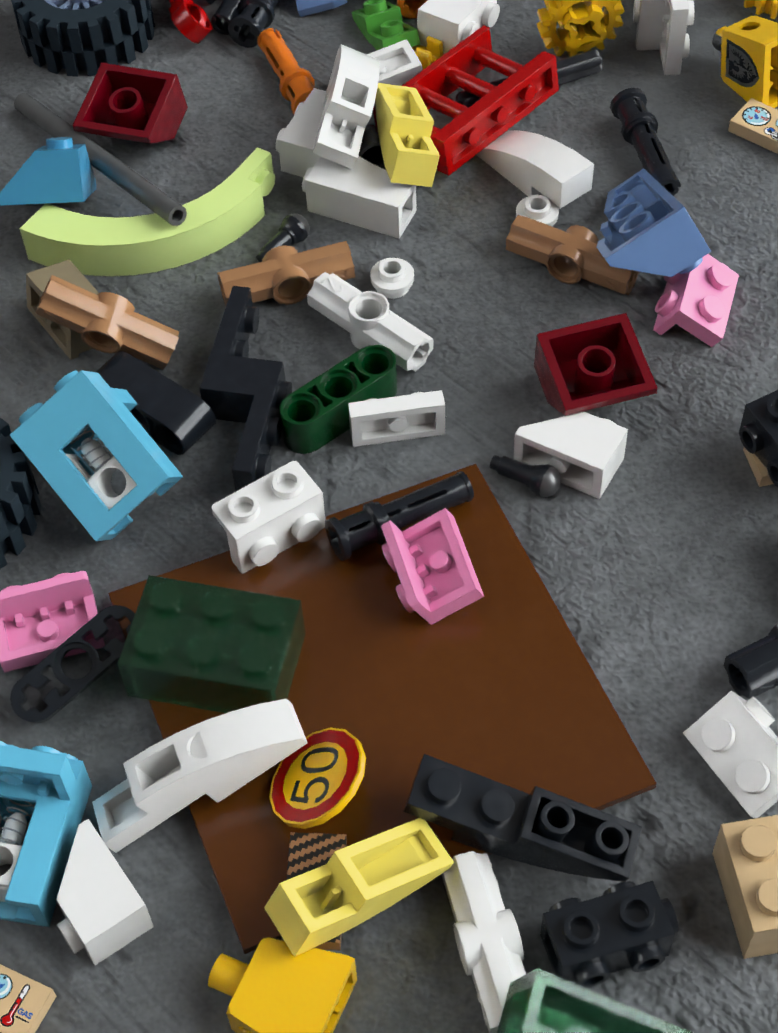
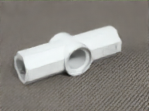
M324 272L314 280L313 286L307 294L308 305L350 332L351 341L356 348L362 349L369 345L385 346L395 354L396 364L406 371L413 370L416 372L426 363L427 357L433 350V338L390 311L388 300L383 294L374 291L361 292L334 273L329 275Z
M471 851L456 855L452 859L454 861L453 865L441 875L456 921L453 925L454 934L464 971L467 976L472 975L485 1025H487L489 1033L522 1032L539 1021V1013L522 963L524 951L515 917L510 909L505 910L499 885L493 873L488 854Z

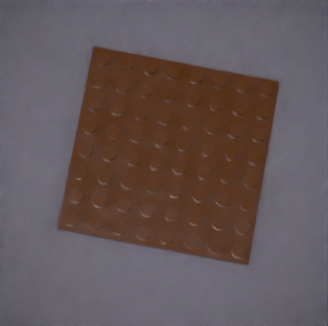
M476 464L371 500L374 503L379 502L383 505L415 490L451 477L460 471L464 472L471 482L474 499L447 510L455 518L484 597L432 625L416 611L409 613L401 603L396 592V586L401 584L397 572L388 564L382 551V545L376 542L353 551L351 558L341 561L330 545L325 528L320 530L312 539L306 542H299L277 554L268 564L256 566L244 574L232 562L229 550L108 593L112 605L129 608L139 619L141 637L130 653L163 740L202 721L260 703L288 699L293 704L305 737L326 728L346 729L362 744L366 755V763L361 784L355 796L345 808L324 824L306 829L290 827L273 812L269 796L272 778L280 762L219 803L207 794H204L188 805L244 954L256 950L263 938L269 937L278 940L282 938L264 907L279 883L287 879L290 832L347 834V846H350L419 818L403 812L419 762L424 754L528 794L537 786L597 810H603L656 788V781ZM371 501L326 516L325 520L332 517L340 520L360 512L363 505ZM416 522V523H414V524H411V525H409V526H406V527H404V528H402V529H400V530H401V531H404V530L408 529L409 527H411V526L417 524L418 522ZM125 618L119 624L127 641L130 636L126 628L131 622ZM426 820L452 859L456 855L471 851L480 854L487 853L488 856L491 855V853L451 840L453 830Z

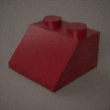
M101 63L72 126L74 131L152 144L175 138L188 106L177 74Z
M627 313L539 333L536 336L534 368L548 404L565 416L657 394V385Z

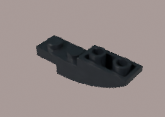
M426 754L423 755L419 762L403 812L453 830L451 840L491 854L563 873L626 882L630 877L642 826L535 786L531 793L528 794Z

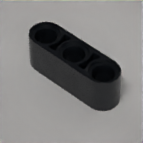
M124 351L117 352L96 371L110 388L128 391L137 402V405L130 411L155 442L177 455H183L216 424L215 415L204 400Z

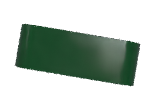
M382 345L366 346L289 394L280 405L283 437L287 448L295 453H312L350 429L348 403L371 398L395 397L397 393L396 358L392 350Z

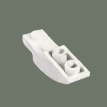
M340 44L323 102L325 107L312 151L313 154L350 169L353 168L358 158L365 127L371 118L380 70L378 59Z
M288 699L252 705L216 716L177 732L124 762L123 765L127 779L92 802L101 838L106 846L115 853L119 852L204 794H207L219 803L306 745L308 742L293 704Z

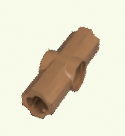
M518 215L511 224L510 232L506 238V250L545 264L549 273L562 283L574 284L582 278L624 295H629L635 286L639 271L610 267L596 248L599 239L591 230L584 226H570L566 231Z
M347 241L299 253L294 247L287 245L278 246L268 251L263 257L262 262L218 272L217 275L225 306L233 286L251 288L253 303L274 298L280 304L289 305L306 298L313 286L314 280L322 273L326 272L329 275L334 273L341 279L347 280L355 278V269Z
M51 275L35 313L80 333L83 342L95 350L104 353L124 351L162 370L167 366L179 339V331L134 312L133 304L121 295L110 292H101L96 295L54 275Z

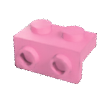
M707 254L702 257V263L694 270L685 274L678 273L673 277L664 276V280L667 283L664 293L655 306V312L658 314L653 329L659 335H663L677 324L710 347H713L723 339L739 274Z
M446 508L404 531H401L392 521L381 525L387 542L382 545V551L390 567L399 576L401 584L396 586V592L401 603L409 613L416 611L432 625L484 597L455 518Z
M86 571L61 573L51 579L23 586H9L0 591V664L4 673L39 664L98 614L95 597ZM90 633L83 639L95 649L105 646L104 638L97 642L93 633ZM74 649L69 651L64 657L80 654L86 651L81 649Z

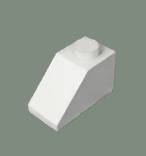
M587 412L521 426L515 433L514 459L531 466L552 465L560 473L562 484L600 499L624 459L628 429L617 425L609 419L599 418Z
M87 819L79 824L56 898L66 919L59 922L57 926L74 954L84 948L93 964L97 965L154 926L145 903L90 820Z

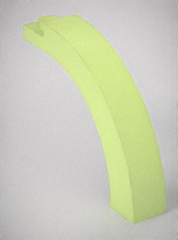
M257 147L221 184L201 197L182 205L187 211V216L184 222L178 226H172L156 213L134 217H97L68 211L50 203L44 204L19 228L28 259L44 266H50L70 259L82 274L94 276H129L153 273L199 260L234 242L252 229L265 216L263 196H267L275 185L272 155L270 152Z

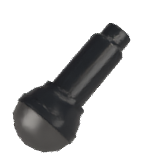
M299 214L287 215L281 223L279 232L260 249V253L256 256L257 260L262 262L265 254L275 247L289 246L304 241L310 231L308 221Z
M494 455L490 462L491 469L496 470L500 475L525 483L536 496L549 497L559 490L561 475L552 465L531 466L506 456L499 457L497 455Z

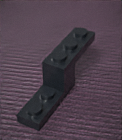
M240 286L232 287L199 388L201 399L211 408L216 419L246 423L232 468L236 491L271 473L272 459L271 455H269L272 445H279L282 433L280 405L292 393V383L285 380L283 362L248 358V338L250 334H256L260 314L259 308L253 307L251 288Z

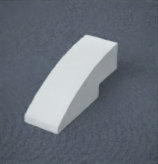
M507 130L476 154L527 196L541 193L560 209L592 190L594 164L575 150L540 134Z

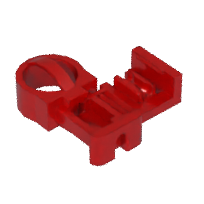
M169 0L171 5L169 11L176 28L187 39L199 44L213 29L205 10L195 4L193 0Z

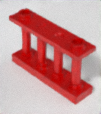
M485 25L402 85L416 88L428 111L434 109L453 118L451 122L441 129L433 126L430 137L440 155L437 170L448 176L559 90L555 55L543 51L527 64H519L492 51L490 28ZM487 67L508 78L498 86H495L475 77V75ZM461 88L481 97V99L472 106L467 107L447 98V96L456 89ZM374 106L373 115L377 127L376 106Z

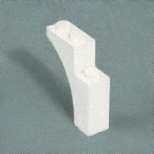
M314 88L304 103H299L294 117L287 127L282 128L278 133L276 151L279 152L281 171L303 177L302 190L306 192L307 211L400 239L417 211L416 185L391 183L385 169L368 162L359 155L353 168L350 169L313 154L312 151L325 107L323 102L326 91Z

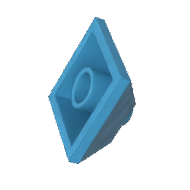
M72 137L46 139L47 146H41L35 150L0 192V206L84 202L97 189L86 145L73 144Z

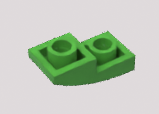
M368 0L363 3V8L352 11V17L357 27L376 50L406 39L411 47L420 45L418 29L403 22L399 6L386 0Z

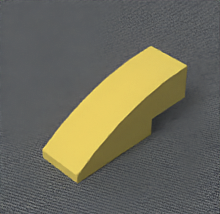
M378 83L375 97L377 128L381 153L390 182L432 187L440 157L430 138L434 125L432 116L416 88Z
M417 818L337 850L326 865L279 883L264 908L295 957L339 936L396 904L450 869L454 861L426 820Z

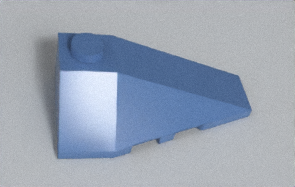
M644 168L608 192L604 209L608 221L601 224L600 228L605 238L598 241L596 248L610 267L673 277L678 273L685 274L694 270L702 263V257L711 252L685 207Z

